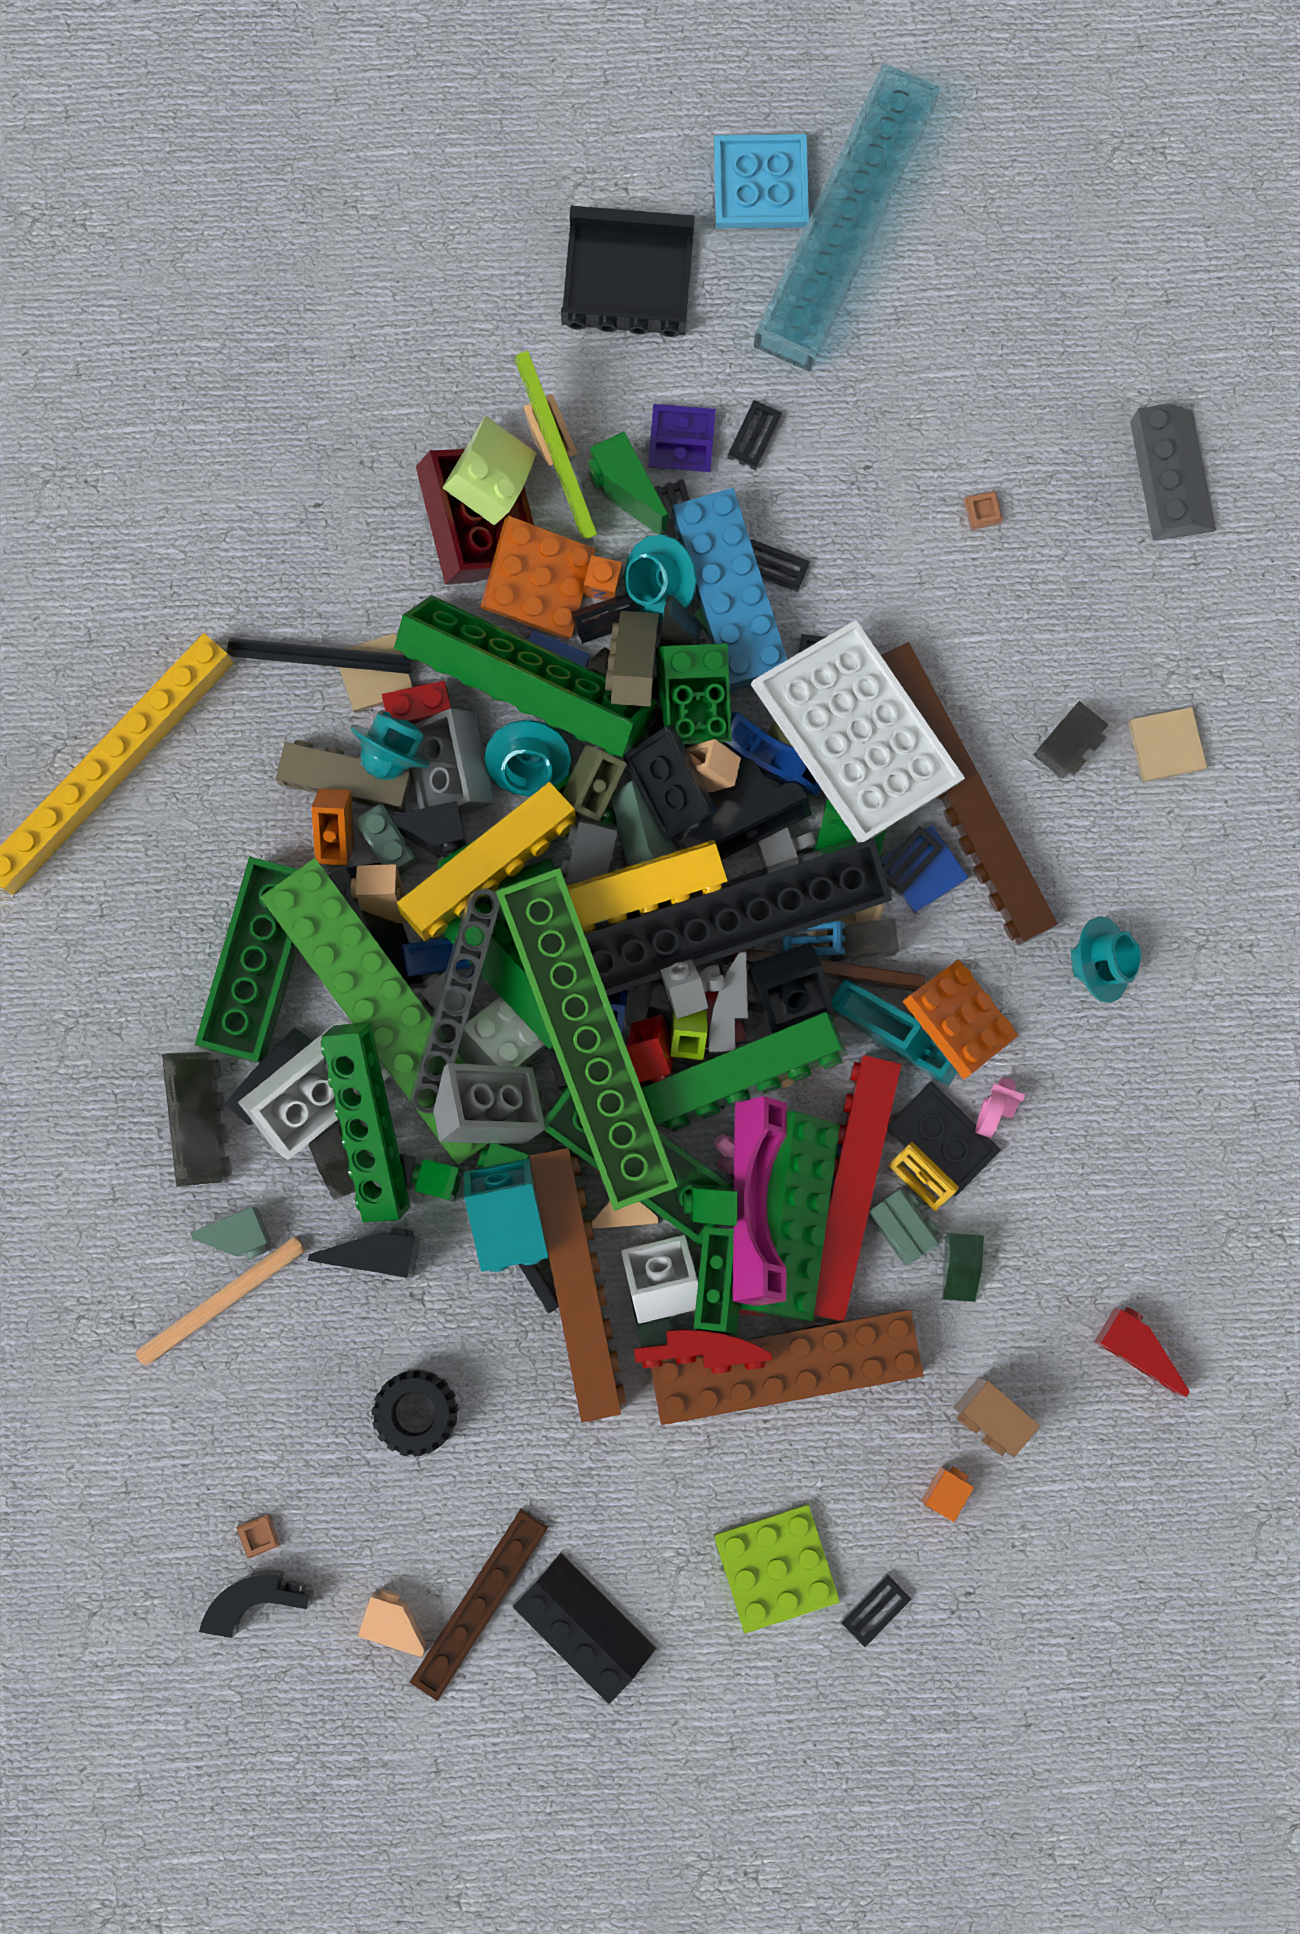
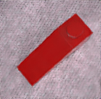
M1126 1307L1124 1311L1114 1308L1094 1342L1177 1395L1187 1397L1190 1392L1151 1328L1141 1322L1144 1317L1129 1307Z

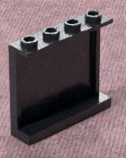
M570 205V231L563 308H561L562 325H567L575 330L592 327L604 332L629 330L637 335H643L647 332L660 333L665 337L685 335L695 216Z

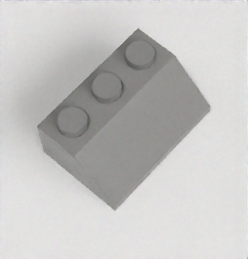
M450 708L415 723L414 725L425 735L416 753L430 763L429 768H411L419 809L457 801L461 814H466L494 804L475 711Z
M447 1063L444 1066L433 1110L439 1142L525 1144L545 1130L533 1067Z

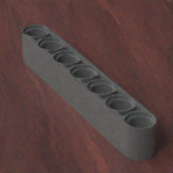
M489 889L474 891L466 901L410 1093L411 1103L422 1113L430 1114L434 1112L443 1073L441 1071L438 1074H431L427 1068L429 1059L434 1056H441L444 1059L445 1065L455 1062L500 907L498 896ZM479 895H486L491 900V908L485 914H481L475 908V900ZM470 927H476L482 933V940L476 946L469 945L465 939V933ZM461 959L469 960L473 966L471 975L466 978H461L456 973V965ZM453 991H458L463 996V1004L457 1010L449 1009L446 1003L448 994ZM448 1023L453 1027L454 1035L450 1041L441 1042L437 1037V1029L442 1024ZM426 1088L432 1089L435 1093L434 1102L429 1106H421L418 1103L419 1092Z

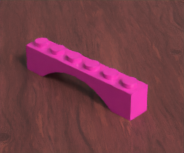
M766 1096L735 1103L734 1189L737 1191V1226H734L733 1301L753 1306L786 1301V1266L778 1256L772 1242L767 1217V1194L774 1161L787 1136V1103Z

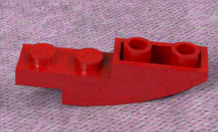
M666 1330L667 1344L634 1348L635 1363L642 1362L643 1368L663 1366V1359L676 1358V1364L697 1362V1355H702L704 1368H711V1373L717 1374L731 1372V1365L745 1364V1370L765 1368V1361L772 1360L770 1352L753 1343L731 1335L704 1330Z

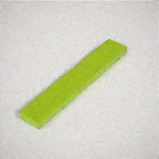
M524 351L517 354L514 361L580 536L583 539H588L597 535L529 351Z

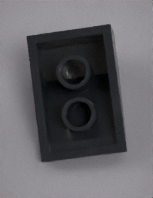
M391 1227L390 1233L380 1232L309 1254L308 1261L414 1278L421 1238L413 1237V1230Z

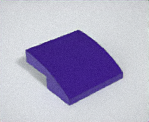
M653 404L648 467L711 472L716 409Z

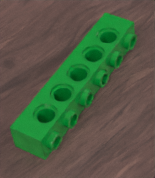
M371 1022L334 1025L321 1036V1052L326 1057L328 1065V1083L333 1088L336 1101L335 1115L340 1119L343 1132L341 1138L342 1146L347 1150L349 1159L348 1173L350 1179L354 1182L356 1191V1208L361 1213L362 1222L398 1221L411 1206ZM346 1057L350 1058L353 1061L354 1065H351L347 1061ZM353 1088L356 1089V1090L360 1093L361 1096H358V1095L353 1091ZM360 1120H363L368 1127H365ZM367 1151L371 1152V1153L373 1154L374 1158L371 1157V1156L367 1153ZM373 1181L377 1182L381 1188L377 1187Z

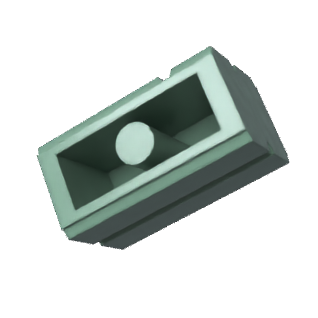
M382 803L354 820L382 865L396 864L399 875L419 863Z
M899 1188L870 1208L868 1215L903 1264L909 1265L939 1243V1240L936 1238L939 1230L929 1217L923 1220L916 1210L920 1205L909 1190L904 1193Z

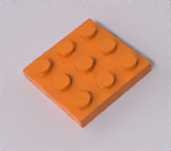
M511 516L506 517L480 608L566 640L570 639L575 626L572 612L580 608L591 555H594L596 549Z
M959 959L902 1001L963 1079L973 1074L1019 1036L1010 1021L1003 1016L993 1003L991 997L984 992L973 978L969 969Z

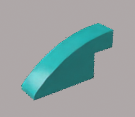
M847 979L842 982L831 999L834 1012L902 1059L949 1087L958 1072L916 1018Z

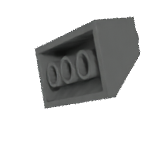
M1172 404L1138 408L1130 421L1153 541L1214 532L1216 528L1193 411Z

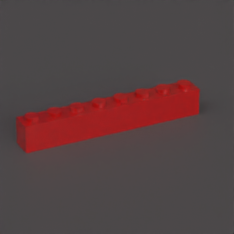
M866 1055L860 1057L859 1062H853L849 1080L855 1081L852 1094L846 1093L842 1112L848 1114L845 1126L840 1125L837 1144L841 1145L838 1158L835 1157L814 1315L845 1322L902 1065L900 1063Z

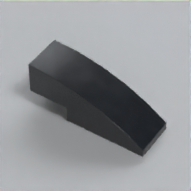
M294 1027L248 1075L224 1105L247 1125L254 1124L238 1102L313 1041L298 1028Z

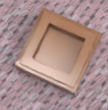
M996 491L965 497L964 505L971 530L1002 523L1003 518Z
M270 1514L236 1527L247 1559L281 1545Z

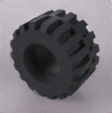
M409 1370L394 1376L381 1387L382 1389L374 1399L375 1405L372 1407L371 1415H374L373 1427L379 1433L377 1437L381 1442L384 1441L388 1445L387 1448L391 1451L400 1452L399 1455H414V1457L435 1451L451 1436L457 1424V1411L459 1409L458 1403L455 1401L456 1395L448 1387V1383L444 1379L437 1377V1374L433 1372ZM410 1393H421L427 1396L435 1409L433 1423L428 1429L419 1433L409 1432L404 1429L396 1415L399 1401Z

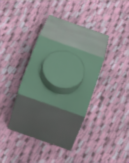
M257 1207L247 1208L191 1232L194 1240L236 1257L245 1255L247 1260L266 1253L264 1247L272 1244Z

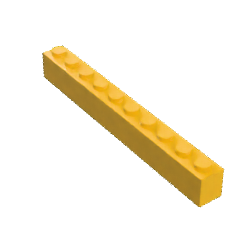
M205 633L190 646L0 846V887L3 890L15 895L234 664L229 655Z

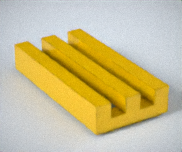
M913 1142L908 1144L888 1165L934 1211L945 1203L959 1188ZM903 1161L917 1174L916 1176L924 1184H927L940 1198L937 1199L900 1162Z

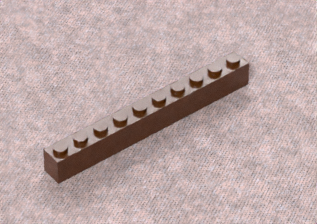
M907 642L882 654L883 660L965 777L961 783L936 799L941 798L946 808L944 815L948 824L951 827L957 828L961 836L958 839L961 849L966 856L971 855L976 865L973 867L978 881L981 884L985 883L991 893L988 895L991 906L995 912H1001L1006 922L1003 924L1008 938L1011 941L1015 940L1017 945L1020 946L1052 930L1058 923L910 643Z

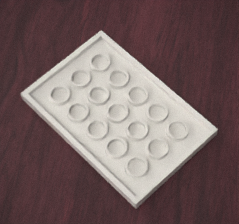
M857 620L757 677L751 683V686L857 842H865L875 837L965 779Z

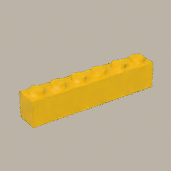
M550 782L400 899L397 902L400 914L425 942L431 937L436 938L447 929L448 923L457 916L459 918L462 917L466 901L471 893L480 889H489L495 892L503 879L508 875L513 877L523 869L524 863L532 856L538 857L548 849L550 842L557 836L563 837L568 834L571 825L575 826V809ZM479 895V896L476 898L475 902H476L478 899H480L482 896H484V897H488V896H486V895Z
M714 840L568 885L567 889L583 932H587L596 928L595 923L606 919L608 923L619 922L627 918L626 913L638 909L640 914L658 909V903L671 900L672 904L688 900L690 898L689 893L702 890L703 894L717 891L722 888L721 883L727 882V878Z

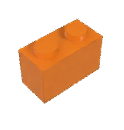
M319 788L311 806L315 859L319 864L347 866L354 849L351 790Z

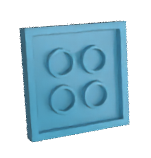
M806 134L714 135L716 229L808 227Z

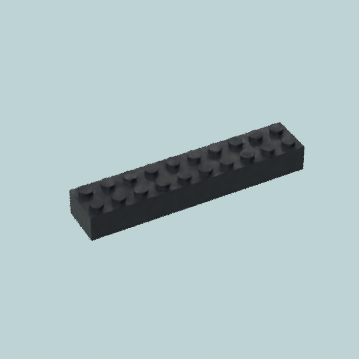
M853 838L727 880V882L721 883L722 888L717 891L703 894V891L699 890L689 893L690 898L679 903L672 904L671 900L658 903L659 908L642 914L637 910L626 914L627 918L619 922L608 923L607 920L595 924L596 928L584 932L606 994L609 996L662 978L660 970L670 967L675 963L692 959L696 967L892 901L875 839L870 838L865 842H857Z

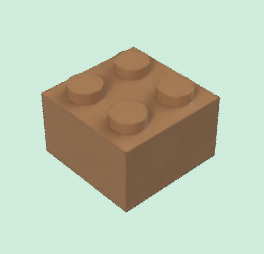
M981 1378L976 1379L953 1407L959 1413L956 1419L971 1432L973 1431L977 1434L980 1431L985 1437L981 1441L1002 1457L1005 1453L1015 1457L1040 1427L1037 1422L994 1385Z

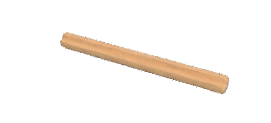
M293 1237L136 1351L139 1361L144 1366L149 1365L305 1251L302 1242L297 1237Z

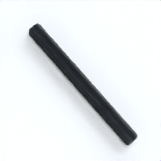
M236 638L229 639L227 653L230 656L405 674H410L414 665V660L407 658L403 654Z

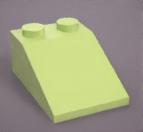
M485 416L442 488L495 525L514 505L524 487L537 453Z

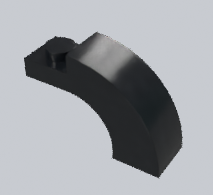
M266 1570L249 1574L232 1583L214 1599L203 1617L199 1632L233 1638L238 1633L240 1621L244 1613L250 1607L260 1603H275L307 1609L312 1604L314 1591L307 1590L306 1584L295 1581H287L286 1586L281 1585L284 1571Z

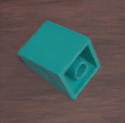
M530 1159L464 1172V1199L481 1272L488 1270L490 1272H500L509 1266L517 1264L534 1265L542 1259L548 1258L547 1244Z

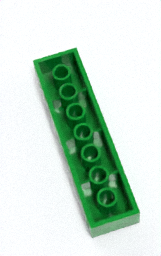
M430 595L402 615L394 649L404 653L409 659L419 660L432 666L436 672L448 674L459 679L462 684L468 687H476L488 693L495 700L505 701L517 707L522 713L532 714L543 719L551 727L564 729L574 734L577 739L591 742L603 748L606 753L623 757L647 732L657 703L653 699H651V706L611 704L612 691L605 690L606 677L433 595Z

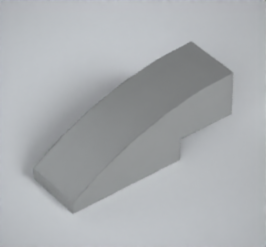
M739 952L724 978L726 987L718 992L710 1021L707 1055L725 1054L735 1050V1022L746 1021L748 1018L746 952Z

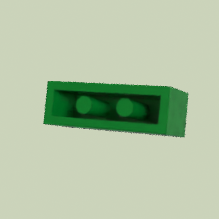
M704 1227L694 1329L737 1334L739 1302L733 1301V1229Z

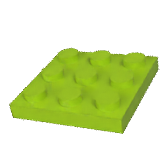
M808 1503L713 1534L744 1634L840 1603Z

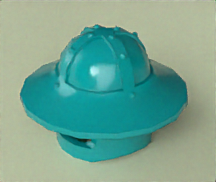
M663 534L647 536L634 546L627 558L624 571L626 592L635 601L639 612L659 613L658 621L672 620L686 611L694 598L697 584L696 569L688 549L677 539Z
M380 710L370 729L351 724V731L361 741L360 765H363L367 773L376 777V779L395 780L405 770L412 767H430V763L416 753L425 735L411 722L405 719H396L389 712Z
M521 720L510 722L496 730L487 742L484 760L488 774L499 787L511 794L530 797L550 782L554 786L566 778L570 768L571 755L568 743L559 731L543 722Z
M1102 916L1088 920L1081 931L1079 944L1070 950L1074 978L1084 981L1090 994L1098 1001L1112 1003L1121 998L1127 988V984L1135 980L1142 958L1140 944L1134 940L1131 932L1120 931L1119 927L1110 918Z

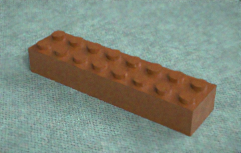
M569 1148L531 1155L529 1157L581 1423L621 1415V1406H626L627 1402L623 1383L616 1385L614 1373L620 1372L617 1351L610 1352L608 1339H613L614 1336L610 1318L603 1319L601 1306L607 1305L604 1286H597L595 1273L601 1272L597 1253H590L588 1241L594 1240L591 1220H584L582 1208L588 1207L584 1187H577L576 1176L582 1175L577 1154L571 1155Z
M908 1309L845 1320V1322L839 1321L743 1339L771 1353L772 1360L765 1361V1368L745 1370V1364L731 1365V1372L712 1374L711 1368H704L702 1355L696 1356L697 1362L676 1364V1358L663 1359V1366L651 1368L661 1425L924 1377L912 1313Z

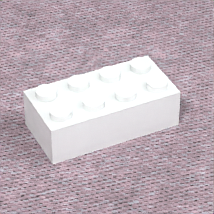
M340 1019V1020L337 1021L334 1025H342V1024H350V1023H348V1022H346V1021ZM323 1034L238 1102L274 1150L287 1160L292 1158L338 1120L335 1115L336 1101L333 1088L328 1083V1065L326 1057L321 1052V1036ZM346 1057L347 1061L351 1065H354L353 1061L350 1058ZM379 1060L383 1081H385L390 1074ZM353 1088V1091H354L358 1096H361L360 1093H359L356 1089Z

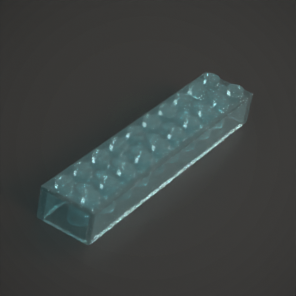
M885 63L882 64L756 330L754 348L811 372L935 108L940 87Z

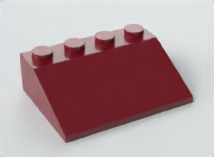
M465 449L430 450L415 466L445 585L474 583L488 579L506 517L511 516L534 525L525 487H523L511 510L495 525L442 488Z

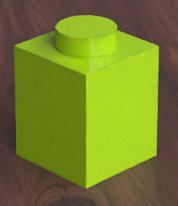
M701 1010L678 1019L673 1011L670 1029V1057L703 1060L707 1038V1010Z

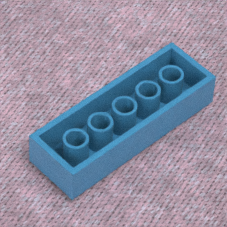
M734 488L672 505V520L679 542L688 549L695 564L697 578L695 594L703 613L711 644H728L729 689L731 693L751 687L754 679L785 662L787 657Z

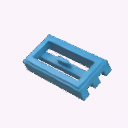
M831 921L800 931L833 930V935L791 938V935L783 937V952L791 949V945H803L809 942L811 944L833 943V947L814 948L817 956L845 955V948H842V942H845V935H842V929H845V922Z

